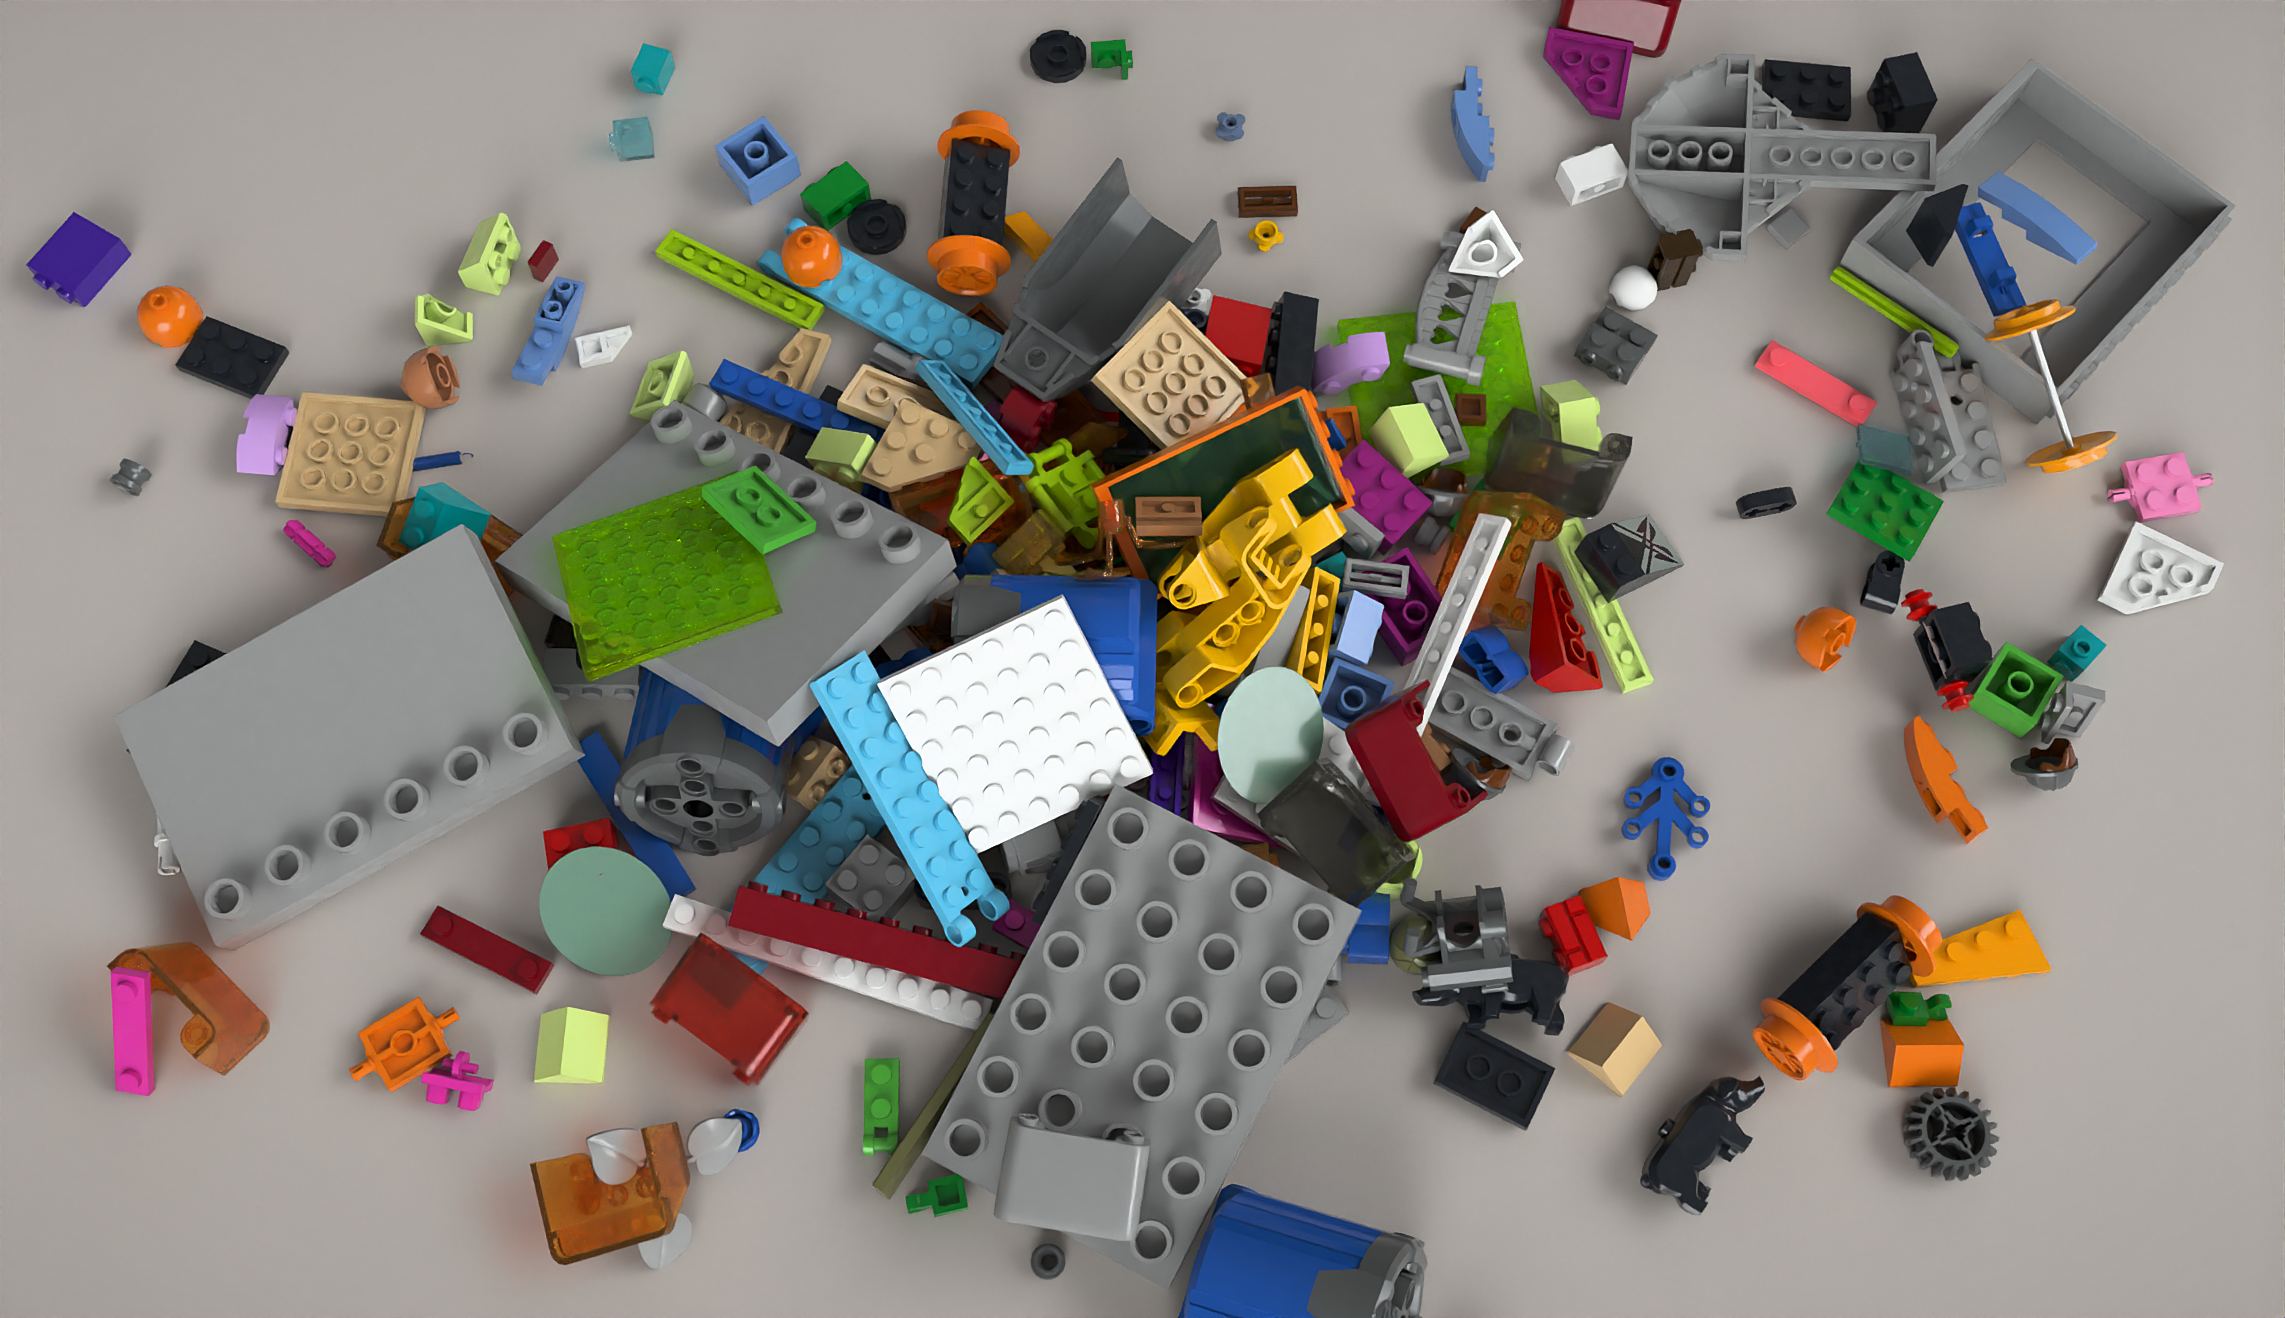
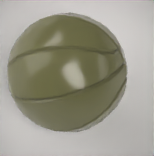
M1414 916L1400 921L1391 931L1389 953L1396 966L1404 972L1420 975L1421 967L1427 966V961L1442 960L1440 950L1415 958L1405 956L1403 944L1408 928H1416L1420 931L1419 940L1426 939L1432 932V925L1426 917Z

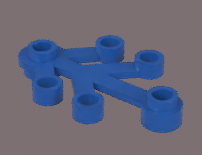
M1671 757L1658 759L1652 766V777L1638 788L1632 787L1628 789L1623 797L1624 804L1628 808L1638 809L1643 804L1645 797L1660 788L1659 801L1637 818L1627 819L1621 828L1622 835L1626 839L1635 840L1641 835L1643 829L1658 819L1656 854L1651 857L1647 864L1649 875L1658 881L1669 879L1676 869V862L1670 855L1672 821L1687 837V843L1692 848H1702L1709 838L1708 832L1702 827H1695L1673 802V793L1675 791L1687 803L1689 813L1696 818L1705 816L1710 809L1709 800L1704 796H1697L1683 781V766L1679 761ZM1663 768L1671 769L1674 775H1665ZM1629 795H1637L1639 797V802H1632L1629 799ZM1694 803H1701L1704 806V811L1696 810ZM1627 825H1634L1638 832L1630 833L1627 830ZM1692 834H1700L1702 836L1703 841L1696 842L1693 839ZM1658 860L1666 861L1668 869L1660 868Z

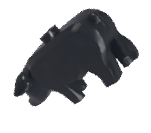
M1511 954L1513 982L1507 983L1508 991L1482 994L1481 986L1431 991L1430 987H1422L1419 990L1412 991V995L1416 1003L1421 1006H1446L1458 1002L1465 1010L1468 1018L1466 1027L1470 1029H1484L1486 1027V1020L1499 1019L1500 1013L1515 1014L1526 1011L1532 1015L1531 1022L1545 1026L1544 1034L1559 1036L1565 1023L1564 1014L1560 1008V1001L1566 993L1569 975L1560 966L1551 962L1519 959L1517 955Z
M1728 1076L1715 1079L1687 1102L1674 1120L1668 1118L1657 1132L1661 1138L1644 1162L1640 1178L1641 1186L1657 1194L1671 1195L1685 1212L1692 1215H1701L1708 1204L1705 1200L1709 1196L1711 1188L1704 1186L1699 1181V1172L1708 1167L1716 1155L1731 1162L1738 1153L1742 1154L1752 1142L1753 1138L1746 1135L1737 1124L1736 1115L1750 1108L1764 1093L1765 1086L1761 1077L1758 1076L1752 1081H1742Z

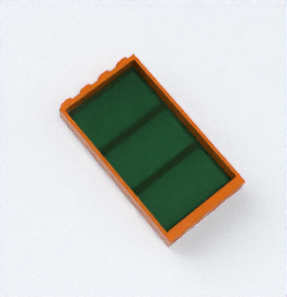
M1296 386L1089 484L1131 577L1151 580L1157 586L1160 574L1191 537L1136 536L1135 497H1200L1203 522L1238 480L1286 451L1297 448L1314 475L1307 483L1288 494L1301 517H1308L1328 506L1329 503H1331L1337 514L1355 506L1351 497L1355 495L1354 488L1348 478L1344 479L1339 467L1343 466L1342 460L1337 450H1331L1327 441V438L1330 437V432L1325 422L1318 420L1314 410L1318 408V404L1310 390L1306 391L1305 388ZM1170 576L1165 580L1164 589L1166 592L1169 583L1175 576ZM1181 584L1178 585L1174 589V591L1179 590L1181 588ZM1157 588V600H1158V599H1160V598H1162V597H1164V596L1159 592V590H1158V588Z

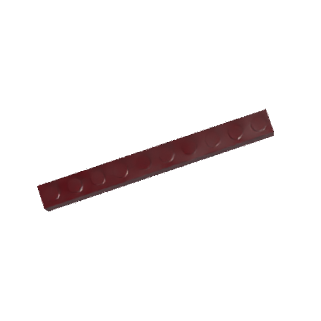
M749 881L748 886H739L728 924L730 927L1000 999L1004 998L1026 954L1011 951L1010 957L998 954V947L979 942L977 948L968 945L957 947L946 936L945 939L932 936L933 930L926 927L913 925L912 930L899 927V920L881 916L880 921L866 918L868 913L866 911L848 907L845 913L834 910L835 903L815 898L814 904L801 901L802 894L783 889L781 895L767 892L768 885Z

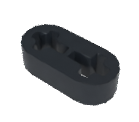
M1780 487L1747 494L1736 501V507L1742 519L1781 513L1793 508L1797 504L1791 487Z

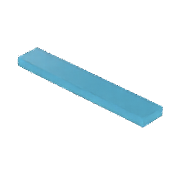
M918 361L915 368L916 372L1003 474L1031 475L1034 467L1033 463L944 361Z

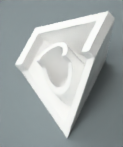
M1490 210L1468 227L1448 272L1502 278L1523 261L1522 256L1494 210Z

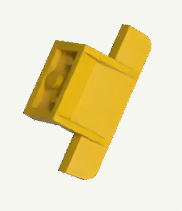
M1174 665L1162 671L1156 670L1155 729L1149 735L1142 736L1156 754L1165 756L1183 731L1196 732L1211 751L1218 750L1220 718L1205 700L1188 709L1179 707L1163 685L1164 675Z

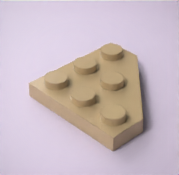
M903 399L861 473V480L891 493L901 490L902 486L919 481L921 484L944 477L945 473L962 468L964 470L967 461L973 456L979 460L984 450L962 424Z

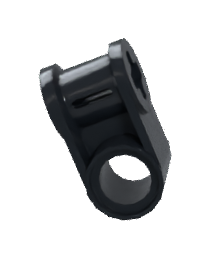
M1889 550L1883 551L1878 555L1875 563L1868 570L1866 583L1860 598V606L1893 614L1899 601L1900 585L1905 568V561L1902 557Z

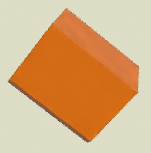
M1891 1019L1880 1020L1888 1087L1958 1086L1964 1044L1949 1019L1945 1021L1929 1019L1927 1026H1893Z

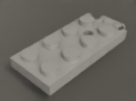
M1918 329L1897 349L1900 368L1892 369L1890 373L1893 380V388L1897 392L1901 405V413L1905 418L1910 433V441L1918 458V467L1923 474L1925 483L1930 484L1937 483L1967 455L1932 348L1934 345L1933 337L1927 331Z
M1939 351L1934 352L1949 400L1952 396L1960 400V405L1952 404L1951 400L1950 403L1967 455L1940 479L1942 493L2003 486L2007 481L1978 363L1971 364L1969 369L1961 370V359L1958 351L1952 358L1946 357Z
M1452 666L1427 722L1433 730L1483 757H1490L1492 762L1502 767L1508 764L1512 768V773L1528 782L1535 765L1550 775L1558 776L1574 749L1572 742L1563 736L1556 735L1559 728L1557 723L1502 693L1493 694L1480 681ZM1512 731L1515 733L1516 739L1509 741L1504 737V733Z

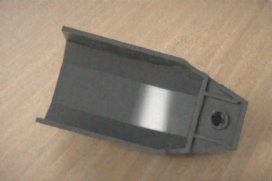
M1117 157L1024 277L1021 294L1013 308L1008 330L1005 331L993 367L1043 402L1062 398L1090 382L1168 301L1178 310L1182 307L1222 254L1217 222L1211 219L1192 243L1154 218L1132 196L1123 161Z

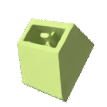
M498 213L479 222L458 270L466 288L499 296L503 285L506 286L508 284L510 269L514 260L516 261L520 256L521 245L506 214Z

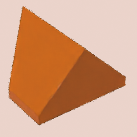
M1616 877L1579 890V896H1581L1593 924L1630 941L1634 939L1651 914L1644 882Z

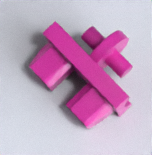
M459 1051L455 1059L444 1058L442 1067L452 1069V1071L433 1068L431 1072L422 1073L421 1083L427 1084V1102L446 1104L449 1101L451 1089L460 1091L457 1107L468 1111H475L479 1109L484 1093L492 1090L494 1080L466 1074H477L479 1065L469 1063V1052Z

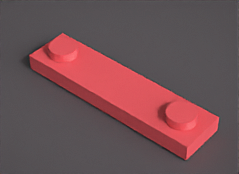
M1773 340L1755 365L1759 370L1858 429L1862 427L1878 403Z

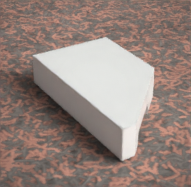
M630 325L575 337L581 367L587 368L612 362L632 335Z

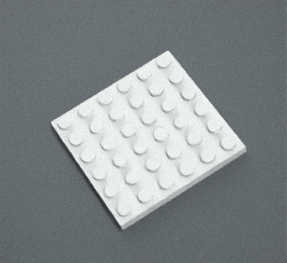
M1063 594L878 680L877 685L906 735L913 751L920 754L922 767L930 781L937 785L939 795L956 816L976 854L1077 809L1082 801L1087 802L1088 799L1097 795L1105 796L1110 794L1115 784L1125 787L1153 774V768Z

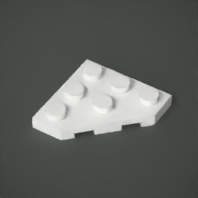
M2136 521L2126 536L2098 601L2127 615L2208 594L2214 588L2224 563Z

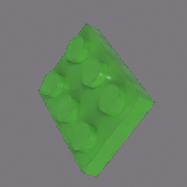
M756 465L702 488V498L762 555L815 532L817 522Z

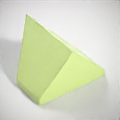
M428 293L421 296L418 295L415 298V326L426 346L472 341L473 313H463Z

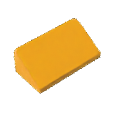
M1025 211L1005 217L1004 232L1036 263L1053 239Z

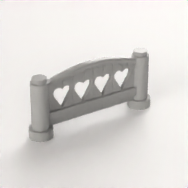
M1450 231V233L1444 232L1440 249L1445 250V252L1431 270L1423 286L1416 310L1415 343L1413 345L1407 344L1403 362L1408 363L1409 366L1466 379L1467 384L1479 387L1486 363V356L1476 354V350L1499 278L1472 274L1456 276L1452 272H1448L1465 234ZM1513 242L1520 252L1521 243ZM1515 267L1509 272L1514 273ZM1449 283H1457L1470 295L1447 298L1445 293L1449 291ZM1449 305L1462 317L1441 321L1437 316L1442 314L1441 306ZM1435 328L1444 329L1455 339L1454 341L1434 344L1430 341L1435 336L1433 331Z

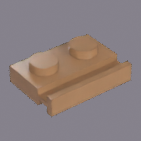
M1135 497L1136 536H1202L1200 497Z

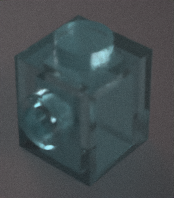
M648 117L612 121L613 133L608 134L611 151L617 152L620 162L655 158L653 132Z

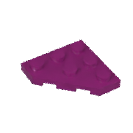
M1549 27L1543 58L1590 115L1620 120L1634 43Z

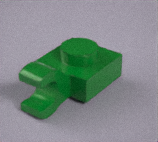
M1892 992L1885 1000L1893 1026H1927L1929 1019L1945 1021L1948 1019L1945 1008L1952 1007L1950 997L1947 994H1936L1924 1000L1921 992Z
M958 1174L927 1181L928 1192L905 1197L908 1214L917 1213L931 1207L933 1208L934 1217L968 1210L963 1179Z

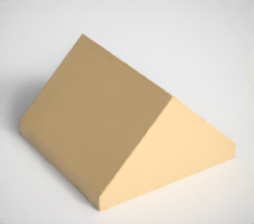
M1608 1002L1567 1054L1617 1095L1622 1097L1662 1047V1044L1642 1015Z

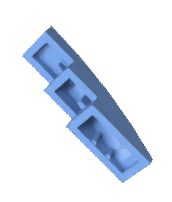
M1996 172L1978 187L1977 197L2001 208V218L2025 229L2026 240L2076 265L2097 248V243L2054 205L2001 172Z

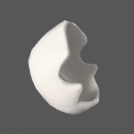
M1637 265L1621 269L1611 279L1608 289L1609 294H1613L1618 306H1623L1631 311L1645 309L1654 301L1658 290L1653 275L1646 268Z

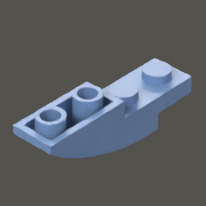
M1466 66L1462 90H1454L1451 103V121L1458 148L1466 164L1479 182H1486L1488 170L1493 171L1495 155L1490 153V146H1493L1494 128H1489V116H1482L1483 104L1478 103V96L1482 94L1483 84L1482 79H1478V67Z
M555 277L533 318L535 328L512 369L513 379L543 386L549 372H556L575 327L585 291L584 282Z

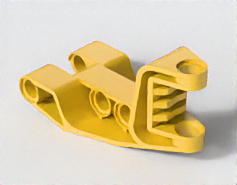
M1297 448L1286 451L1238 480L1202 522V536H1191L1160 574L1157 580V588L1175 607L1188 609L1231 594L1227 581L1240 577L1241 570L1220 539V531L1229 522L1255 507L1265 506L1278 521L1275 532L1262 547L1270 556L1289 545L1299 544L1311 557L1346 533L1347 530L1331 503L1308 517H1301L1288 497V494L1307 483L1314 476ZM1266 518L1260 520L1256 524L1255 528L1261 526L1265 522ZM1246 554V562L1248 563V565L1255 572L1261 571V569ZM1300 555L1293 558L1291 563L1297 562ZM1170 576H1175L1169 583L1166 592L1164 589L1165 580ZM1181 584L1180 590L1173 594L1174 589ZM1191 596V597H1190L1187 601H1185V602H1178V601H1176V600H1178V599H1182V598Z
M1265 506L1251 509L1229 522L1220 531V539L1241 570L1239 579L1230 587L1231 594L1215 600L1198 616L1171 611L1157 623L1156 670L1162 671L1175 664L1164 675L1163 685L1181 708L1188 709L1194 707L1241 676L1245 668L1275 631L1311 565L1310 555L1299 544L1289 545L1271 556L1265 552L1262 547L1275 532L1278 524L1276 517ZM1266 518L1265 522L1261 526L1255 528L1256 524L1260 520ZM1246 554L1265 574L1264 576H1259L1248 565ZM1300 555L1299 560L1292 566H1289L1292 559Z

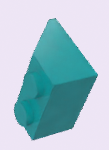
M443 482L421 486L418 488L398 542L413 551L460 524L465 525L477 534L481 541L491 513Z

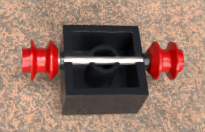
M1924 589L1911 591L1905 595L1906 599L1901 605L1902 607H1909L1911 610L1906 616L1907 620L1919 621V624H1921L1913 636L1934 689L1937 691V695L1945 696L1947 700L1942 705V708L1950 709L1951 712L1964 710L1970 706L1969 702L1974 699V695L1966 694L1964 689L1993 660L1991 645L1984 639L1980 629L1979 616L1972 610L1969 602L1938 609L1937 605H1930L1928 602L1933 596L1932 592H1924Z

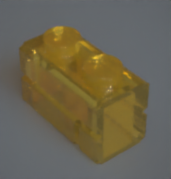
M1039 509L992 556L1006 569L1009 575H1039L1044 570L1040 564L1048 556L1054 560L1066 548L1063 542L1069 536L1045 510Z

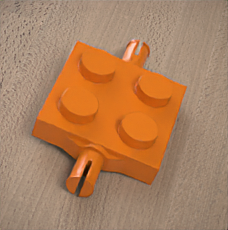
M417 997L358 1032V1035L365 1046L367 1059L349 1068L351 1076L355 1081H358L370 1072L375 1071L382 1077L388 1090L394 1092L422 1075L423 1072H427L442 1063L444 1058L453 1056L444 1039L443 1029L461 1019L454 1007H451V1009L443 1014L434 1017L429 1013L423 1000Z

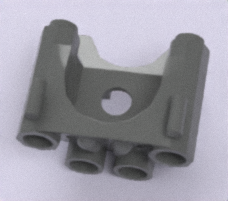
M1406 878L1400 895L1401 903L1404 907L1416 912L1418 916L1426 917L1432 925V932L1426 939L1419 940L1420 931L1416 928H1408L1403 944V952L1405 956L1411 958L1440 950L1442 960L1427 961V966L1421 967L1423 987H1430L1431 991L1481 986L1482 994L1508 991L1507 983L1513 982L1506 909L1501 887L1482 889L1481 885H1475V896L1442 899L1441 890L1435 891L1434 901L1424 902L1414 897L1417 881L1413 878ZM1455 933H1470V934L1461 936V935H1457V934H1455Z

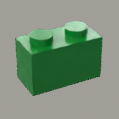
M847 161L840 166L833 167L826 176L816 183L809 184L800 193L804 211L821 228L827 231L850 216L857 205L867 200H872L869 183Z

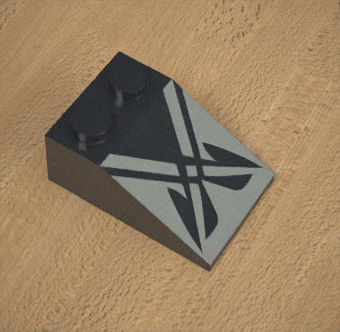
M1650 514L1610 523L1585 535L1574 551V554L1607 603L1684 565Z

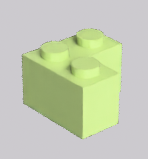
M1576 380L1540 386L1542 415L1552 424L1554 454L1563 462L1599 456L1598 445L1602 443L1600 428L1597 426L1596 416L1600 414L1598 399Z
M822 427L805 458L814 467L813 471L861 494L864 483H867L861 480V473L878 444L869 434Z

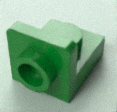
M1125 39L1091 42L1092 68L1109 69L1120 66L1122 79H1128V68H1133L1132 50L1126 51Z

